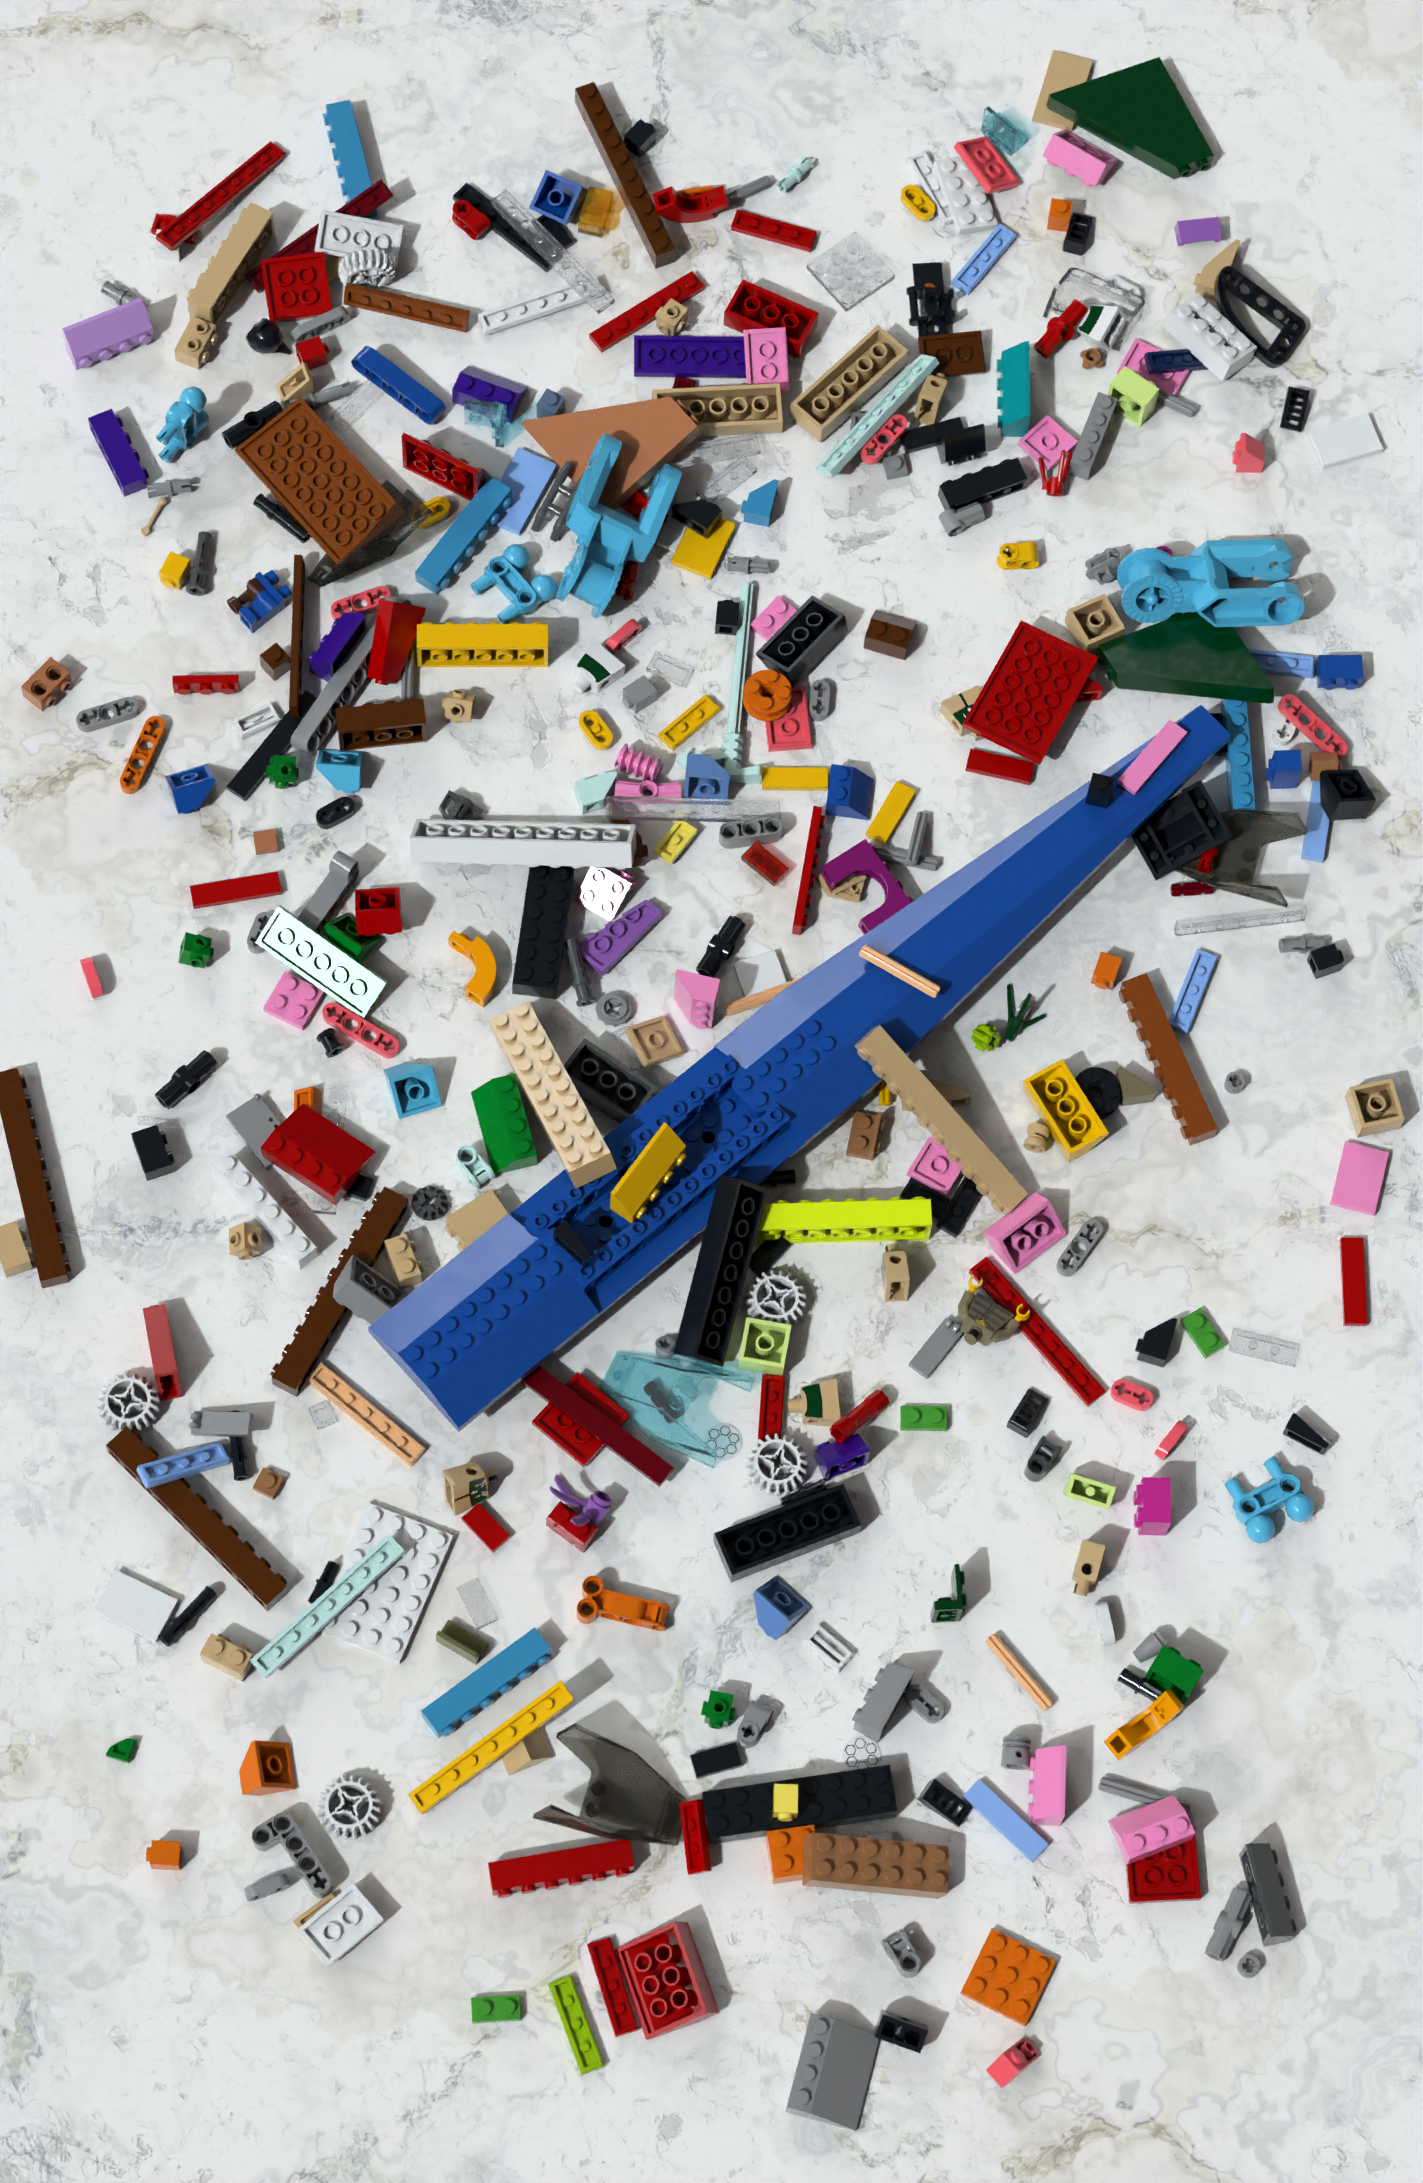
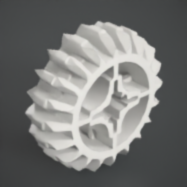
M370 248L367 250L361 249L360 251H353L352 254H346V257L341 258L338 268L339 278L344 286L347 283H352L374 289L388 286V283L393 281L396 272L395 262L391 255L384 250L379 251L377 248L374 250H370Z
M771 1270L770 1276L763 1272L761 1273V1279L755 1277L754 1284L748 1285L750 1291L745 1294V1297L748 1299L745 1301V1306L750 1308L747 1310L748 1315H754L753 1318L788 1325H790L791 1321L796 1324L798 1322L797 1317H802V1309L806 1308V1303L803 1302L806 1300V1294L802 1293L804 1287L797 1286L799 1284L798 1278L791 1281V1273L784 1277L782 1270L779 1271L778 1275H775L774 1270ZM775 1286H780V1287H783V1288H785V1289H784V1290H779V1289H777ZM766 1288L767 1297L758 1303V1294ZM772 1296L776 1300H780L779 1304L775 1300L772 1301ZM793 1298V1307L788 1312H785L784 1304ZM766 1311H773L777 1315L769 1314Z
M127 1372L124 1373L123 1379H120V1376L116 1374L115 1382L108 1379L109 1387H101L104 1394H98V1400L101 1402L97 1403V1408L101 1410L99 1416L104 1418V1424H111L110 1428L113 1431L119 1427V1432L125 1427L131 1432L133 1428H137V1431L141 1432V1425L149 1428L150 1423L148 1419L155 1421L156 1416L154 1413L159 1412L157 1404L160 1403V1398L156 1397L158 1395L157 1389H152L153 1383H146L147 1379L145 1376L138 1380L137 1373H134L132 1378H129ZM127 1388L123 1394H116L120 1390ZM136 1389L145 1394L147 1403L142 1402V1399L136 1398ZM130 1398H131V1399H132V1403H129V1406H127V1409H126L125 1404H127L128 1401H129ZM110 1404L121 1409V1418L110 1410ZM133 1413H141L134 1418H130Z
M776 1433L773 1440H771L769 1435H766L765 1442L758 1439V1446H751L752 1453L747 1454V1459L750 1460L746 1462V1468L750 1469L747 1475L748 1477H754L752 1479L753 1485L760 1483L758 1490L761 1491L766 1487L768 1495L771 1494V1490H776L775 1494L779 1496L780 1490L783 1489L785 1494H789V1487L796 1490L797 1483H803L804 1479L802 1476H807L808 1472L804 1468L808 1467L809 1463L804 1460L807 1458V1453L801 1452L803 1446L797 1445L795 1447V1438L788 1442L787 1435H784L783 1440H781ZM778 1449L777 1452L773 1455L766 1454L765 1456H762L765 1452L769 1450ZM785 1451L793 1457L796 1465L791 1464L792 1462L785 1459ZM780 1456L779 1468H777L776 1472L774 1473L775 1461H778V1458ZM758 1464L763 1465V1468L769 1470V1478L761 1472ZM781 1474H792L790 1477L786 1479L777 1480L778 1476Z
M343 1775L341 1776L342 1783L338 1784V1781L333 1779V1788L328 1784L325 1785V1790L328 1794L320 1792V1798L325 1801L317 1802V1807L323 1808L317 1811V1815L323 1817L320 1820L321 1825L328 1824L326 1827L328 1833L335 1829L334 1837L337 1838L343 1832L344 1840H347L348 1833H352L353 1839H357L356 1832L360 1831L361 1835L365 1836V1827L369 1830L374 1828L370 1821H379V1818L374 1814L381 1813V1808L377 1807V1805L381 1804V1799L374 1798L378 1795V1791L376 1789L370 1791L372 1788L370 1782L363 1786L364 1778L361 1777L358 1782H355V1776L351 1775L350 1781H346V1777ZM345 1791H357L363 1796L350 1797ZM338 1794L341 1803L335 1808L334 1812L330 1813V1803ZM345 1801L350 1803V1805L354 1804V1816L351 1811L348 1812V1809L345 1811ZM368 1801V1812L360 1820L357 1812ZM348 1818L354 1824H341L335 1819Z

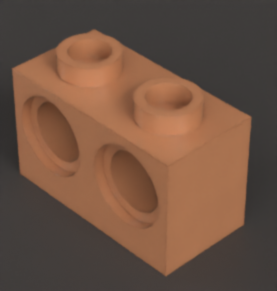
M50 657L21 686L23 697L43 712L47 707H51L55 703L61 692H66L70 688L72 682L71 674L66 668ZM54 676H59V677H60V678L57 679V680H52V679H51V678L54 677ZM39 691H45L43 695L36 694Z

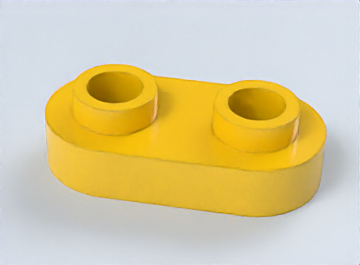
M907 185L902 189L901 202L918 220L929 221L934 217L935 205L919 187Z
M435 497L412 509L410 512L412 526L417 529H425L445 519L450 513L449 501L444 497ZM440 508L443 509V511L437 512L436 509ZM423 518L424 521H418L417 519Z
M592 710L584 711L579 717L581 731L595 749H608L613 742L612 732L597 712ZM587 722H592L593 725H592V726H588V725H586V723H587ZM602 738L605 739V742L601 743L598 740Z

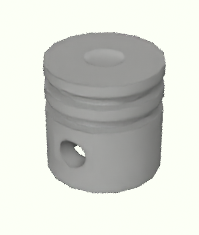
M1019 1735L1004 1736L1001 1766L1011 1770L1029 1769L1031 1739Z

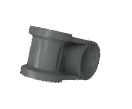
M1043 1435L1027 1462L1025 1468L1026 1478L1032 1482L1041 1481L1060 1455L1063 1447H1057L1046 1440V1437ZM1037 1465L1042 1471L1036 1472L1032 1470L1031 1466Z

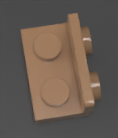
M877 1111V1115L854 1112L846 1156L872 1161L874 1153H879L881 1141L877 1140V1134L883 1132L885 1120L881 1119L882 1112Z

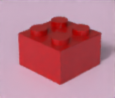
M400 887L355 890L357 935L372 936L384 933L392 935L402 932Z

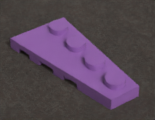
M644 900L623 913L622 917L618 920L607 923L602 930L586 936V940L579 943L583 961L604 976L663 917L662 911L648 900Z

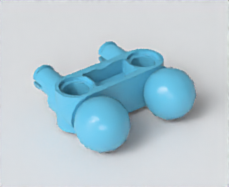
M193 386L183 390L179 401L172 404L165 416L166 425L157 434L156 439L159 442L163 441V444L166 445L161 453L158 454L163 461L166 459V463H170L179 450L190 448L198 432L206 428L209 416L204 409L207 398L200 388Z
M512 544L505 549L503 556L492 558L488 566L484 568V574L470 584L471 589L476 595H479L493 584L511 602L510 606L497 614L502 624H508L519 614L525 616L534 613L538 605L541 604V601L546 602L552 599L557 590L556 582L549 575L540 574L535 576L529 585L517 572L525 569L530 560L529 552L520 544ZM498 568L504 569L501 573L494 572ZM526 598L531 599L529 603L521 602L523 599Z
M1275 1456L1264 1462V1466L1274 1479L1273 1481L1250 1493H1245L1236 1477L1229 1479L1224 1485L1234 1499L1232 1506L1236 1511L1237 1519L1246 1526L1248 1537L1253 1542L1260 1544L1268 1542L1275 1534V1525L1268 1515L1285 1507L1290 1519L1296 1522H1305L1313 1516L1315 1511L1313 1500L1308 1495L1303 1494L1299 1479L1292 1475V1473L1285 1472ZM1290 1486L1293 1491L1287 1492L1282 1487ZM1250 1507L1254 1510V1512L1247 1513L1243 1510V1508Z

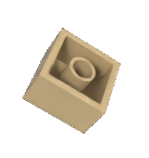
M1106 594L1067 610L1064 621L1079 648L1090 654L1099 651L1100 644L1124 636L1126 629Z
M1392 1078L1349 1087L1345 1099L1357 1138L1401 1128L1405 1118Z

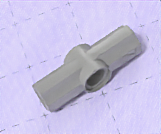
M1236 1888L1232 1889L1224 1910H1221L1213 1928L1214 1933L1206 1947L1205 1954L1210 1958L1221 1962L1225 1960L1233 1939H1236L1244 1921L1242 1920L1251 1902L1252 1896L1248 1892Z

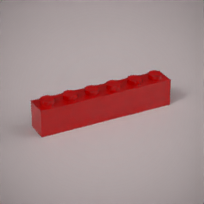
M630 1838L488 1863L493 1896L498 1895V1898L512 1896V1892L522 1891V1894L533 1893L536 1891V1888L545 1887L546 1890L556 1889L560 1887L559 1884L569 1883L570 1886L583 1883V1880L593 1879L594 1882L607 1879V1876L616 1875L618 1878L630 1875V1872H634L635 1867Z

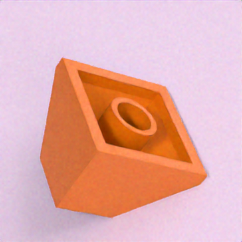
M257 1740L250 1743L239 1770L242 1795L261 1796L296 1789L290 1743Z

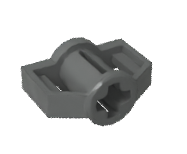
M450 790L438 808L443 818L447 820H464L469 811L474 812L470 820H478L483 812V809L474 805L471 800L457 795ZM453 800L456 803L449 815H447L445 809L450 801ZM460 808H462V810H461V812L459 813L458 817L455 818L456 815H457V813L459 812Z

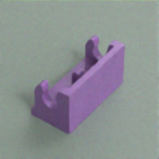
M1219 217L1177 221L1174 228L1178 246H1182L1185 243L1213 240L1214 242H1219L1222 239Z

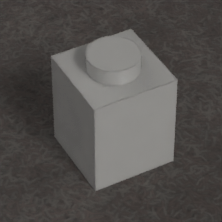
M645 675L623 688L622 701L635 714L657 700V690Z

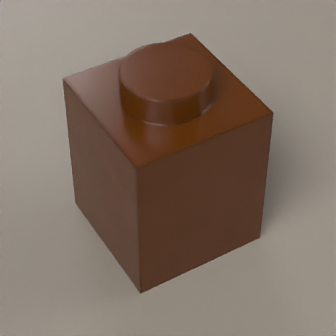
M277 642L260 654L261 667L274 681L290 670V656Z

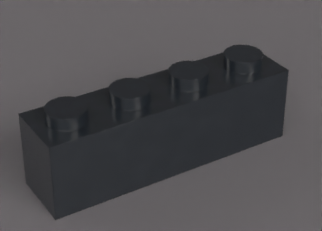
M1018 458L1006 459L998 465L986 466L973 474L966 473L959 479L943 482L939 485L938 497L945 511L950 508L958 510L975 502L982 505L1026 489L1028 478Z

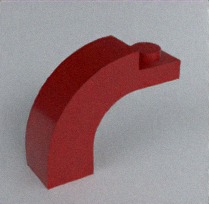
M723 185L705 193L691 196L679 194L672 186L653 193L656 212L664 219L677 223L706 221L714 218L715 212L730 207L727 191Z

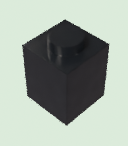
M641 119L624 135L626 148L639 158L656 142L655 128L650 123H645Z
M732 600L718 601L715 634L736 636L739 603Z
M1093 773L1085 804L1106 809L1114 778Z
M1334 943L1310 951L1307 962L1315 979L1340 971L1344 962V956L1340 949L1337 950Z

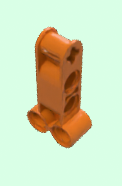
M589 1576L584 1580L582 1585V1596L584 1599L579 1601L576 1611L577 1619L581 1623H593L598 1616L651 1630H666L664 1625L667 1612L671 1610L670 1606L603 1589L602 1580L596 1576ZM589 1585H595L599 1591L590 1593L586 1588ZM583 1607H590L593 1613L591 1615H584L581 1609ZM658 1611H660L658 1622H656Z

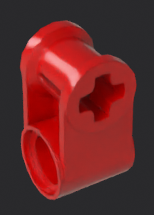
M458 200L453 204L452 220L454 224L466 232L473 240H477L491 227L488 217L479 212L466 200Z

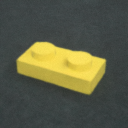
M679 818L656 846L654 854L672 865L697 834V829Z

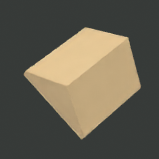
M539 1728L502 1755L501 1758L510 1776L549 1760L553 1756L543 1732Z

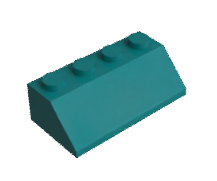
M1024 341L1002 351L1001 359L996 362V372H1000V378H997V391H1000V397H997V409L1001 410V415L997 416V428H1001V436L1023 437L1028 431L1031 416L1029 341Z

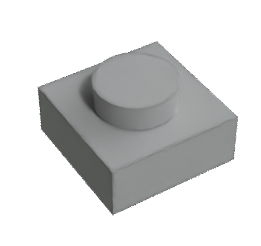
M903 454L882 458L887 480L908 476Z

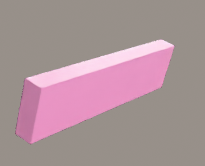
M1169 720L1119 777L1117 783L1135 796L1185 738L1187 731L1172 720Z

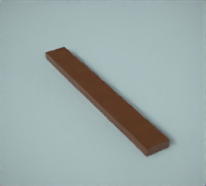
M294 555L289 709L292 717H299L301 714L305 562L302 555Z

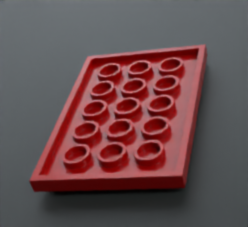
M1021 620L964 720L962 727L1041 765L1095 668L1099 657Z

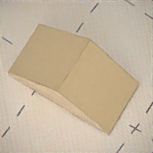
M303 362L276 385L283 404L306 396L309 392L314 393L313 380L306 363Z

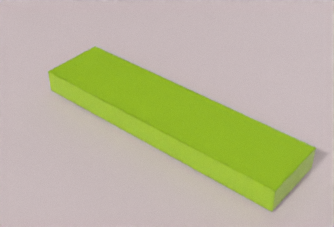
M571 1975L548 1983L581 2076L603 2068L602 2058Z

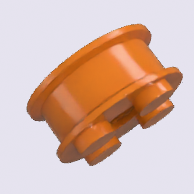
M761 670L752 674L744 686L743 704L746 711L753 718L760 721L769 722L780 719L787 713L790 707L792 696L791 684L784 675L774 670ZM763 694H770L772 697H764Z

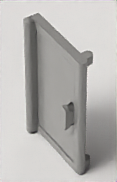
M257 1093L252 1099L227 1114L226 1118L265 1170H268L269 1166L273 1163L263 1157L261 1146L281 1122L262 1096Z

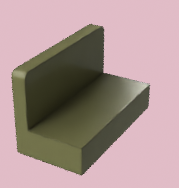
M449 1619L443 1629L436 1634V1642L476 1665L489 1645L488 1642Z

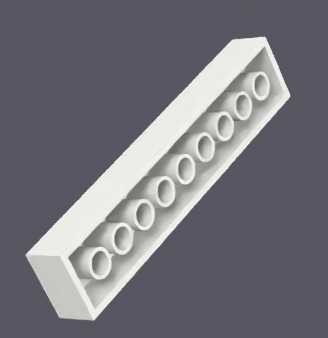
M416 819L410 836L411 862H418L419 864L435 862L442 865L461 863L462 865L484 864L485 866L505 864L509 867L517 865H527L529 867L544 865L552 868L571 866L573 868L594 867L596 869L615 867L616 869L624 870L632 868L636 853V825Z

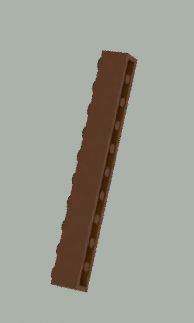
M595 82L575 88V103L655 269L674 263L676 251L674 244L659 214L656 212V207Z
M18 1068L0 1072V1114L38 1275L43 1289L68 1283V1274H72L69 1260L64 1261L63 1253H67L64 1239L59 1240L58 1232H62L59 1218L54 1219L53 1212L57 1210L54 1198L49 1199L47 1192L52 1189L49 1177L44 1178L43 1170H47L44 1156L39 1157L38 1150L42 1149L39 1136L34 1137L33 1129H36L37 1126L34 1115L29 1116L28 1112L32 1105L29 1095H24L23 1088H27L24 1074H19Z
M385 1186L381 1193L377 1192L372 1201L373 1207L370 1212L366 1211L364 1213L360 1229H355L350 1237L351 1244L348 1249L344 1248L338 1259L340 1261L338 1266L330 1270L327 1277L328 1283L325 1287L322 1286L319 1289L314 1306L310 1305L304 1316L306 1320L303 1325L299 1324L293 1334V1337H295L291 1345L287 1344L282 1352L283 1359L280 1364L276 1363L271 1370L272 1384L296 1397L349 1309L337 1303L333 1298L334 1284L352 1255L373 1268L385 1248L384 1241L391 1238L409 1207L408 1198Z
M125 1427L106 1444L107 1452L263 1608L269 1611L288 1593L286 1586L288 1582L280 1573L275 1575L270 1570L271 1565L263 1557L259 1559L254 1554L255 1549L247 1541L243 1543L237 1537L239 1533L231 1525L227 1527L221 1521L223 1517L215 1509L211 1511L205 1505L207 1504L206 1500L199 1493L195 1495L190 1490V1484L184 1478L146 1489L136 1469L138 1465L159 1460V1454L152 1446L146 1447L141 1442L143 1438L136 1430L131 1432Z

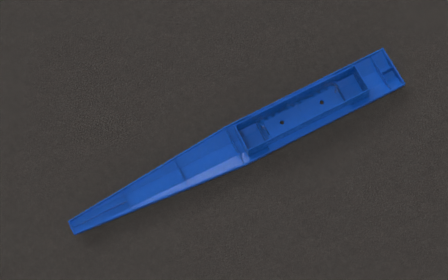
M1202 705L1198 706L1175 722L1187 731V735L1135 796L1120 786L1117 780L1153 738L1100 773L1101 775L1114 778L1106 809L1085 804L1090 781H1088L791 984L603 1138L611 1152L617 1167L616 1170L575 1189L568 1173L564 1169L510 1214L508 1213L369 1326L368 1332L454 1428L460 1432L701 1233L707 1225L719 1175L738 1178L759 1185L868 1095L883 1078L878 1077L872 1071V1066L869 1062L863 1060L858 1055L854 1045L872 1028L880 1025L908 1056L1230 740L1231 734ZM864 945H868L941 987L939 994L933 998L862 958L859 955L861 948ZM665 1122L686 1145L685 1154L687 1157L680 1167L676 1165L672 1172L674 1174L667 1184L663 1183L661 1185L658 1197L653 1202L650 1200L646 1205L647 1210L641 1219L636 1218L632 1224L610 1209V1195ZM708 1132L712 1133L715 1136V1140L712 1143H705L702 1140V1135ZM602 1217H609L612 1220V1225L604 1228L600 1226L599 1220ZM564 1220L569 1223L590 1257V1266L587 1269L553 1240V1231Z

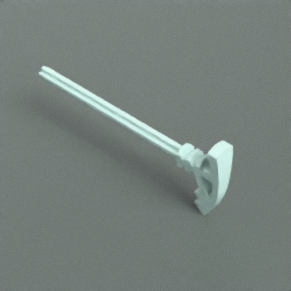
M749 582L741 584L727 734L722 736V752L710 757L719 765H724V770L730 774V783L760 784L763 769L760 765L741 769L739 764L742 761L741 753L744 737L740 735L754 590V585L749 584ZM686 750L676 758V763L686 769L687 754H690L689 750ZM700 750L696 754L703 755V751Z

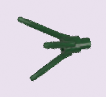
M1010 984L1007 985L1008 1026L1006 1027L1007 1032L1003 1037L1009 1042L1019 1032L1046 1017L1045 1014H1042L1026 1023L1020 1021L1032 997V994L1028 993L1016 1018H1014Z

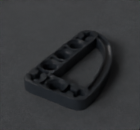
M1226 266L1218 273L1214 283V294L1220 313L1257 346L1254 353L1257 359L1270 368H1277L1306 328L1304 320L1235 268ZM1227 274L1230 275L1229 280L1225 278ZM1240 285H1246L1249 288V294L1242 293ZM1226 290L1281 330L1268 349H1265L1236 317L1229 304ZM1257 298H1263L1266 301V306H1260L1257 303ZM1273 311H1281L1283 319H1277ZM1294 324L1298 326L1296 330L1293 329ZM1280 338H1286L1289 341V346H1282ZM1279 351L1280 353L1277 355L1276 360L1273 361L1271 359L1272 355Z

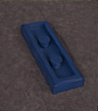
M1189 349L1146 352L1144 355L1149 374L1208 369Z

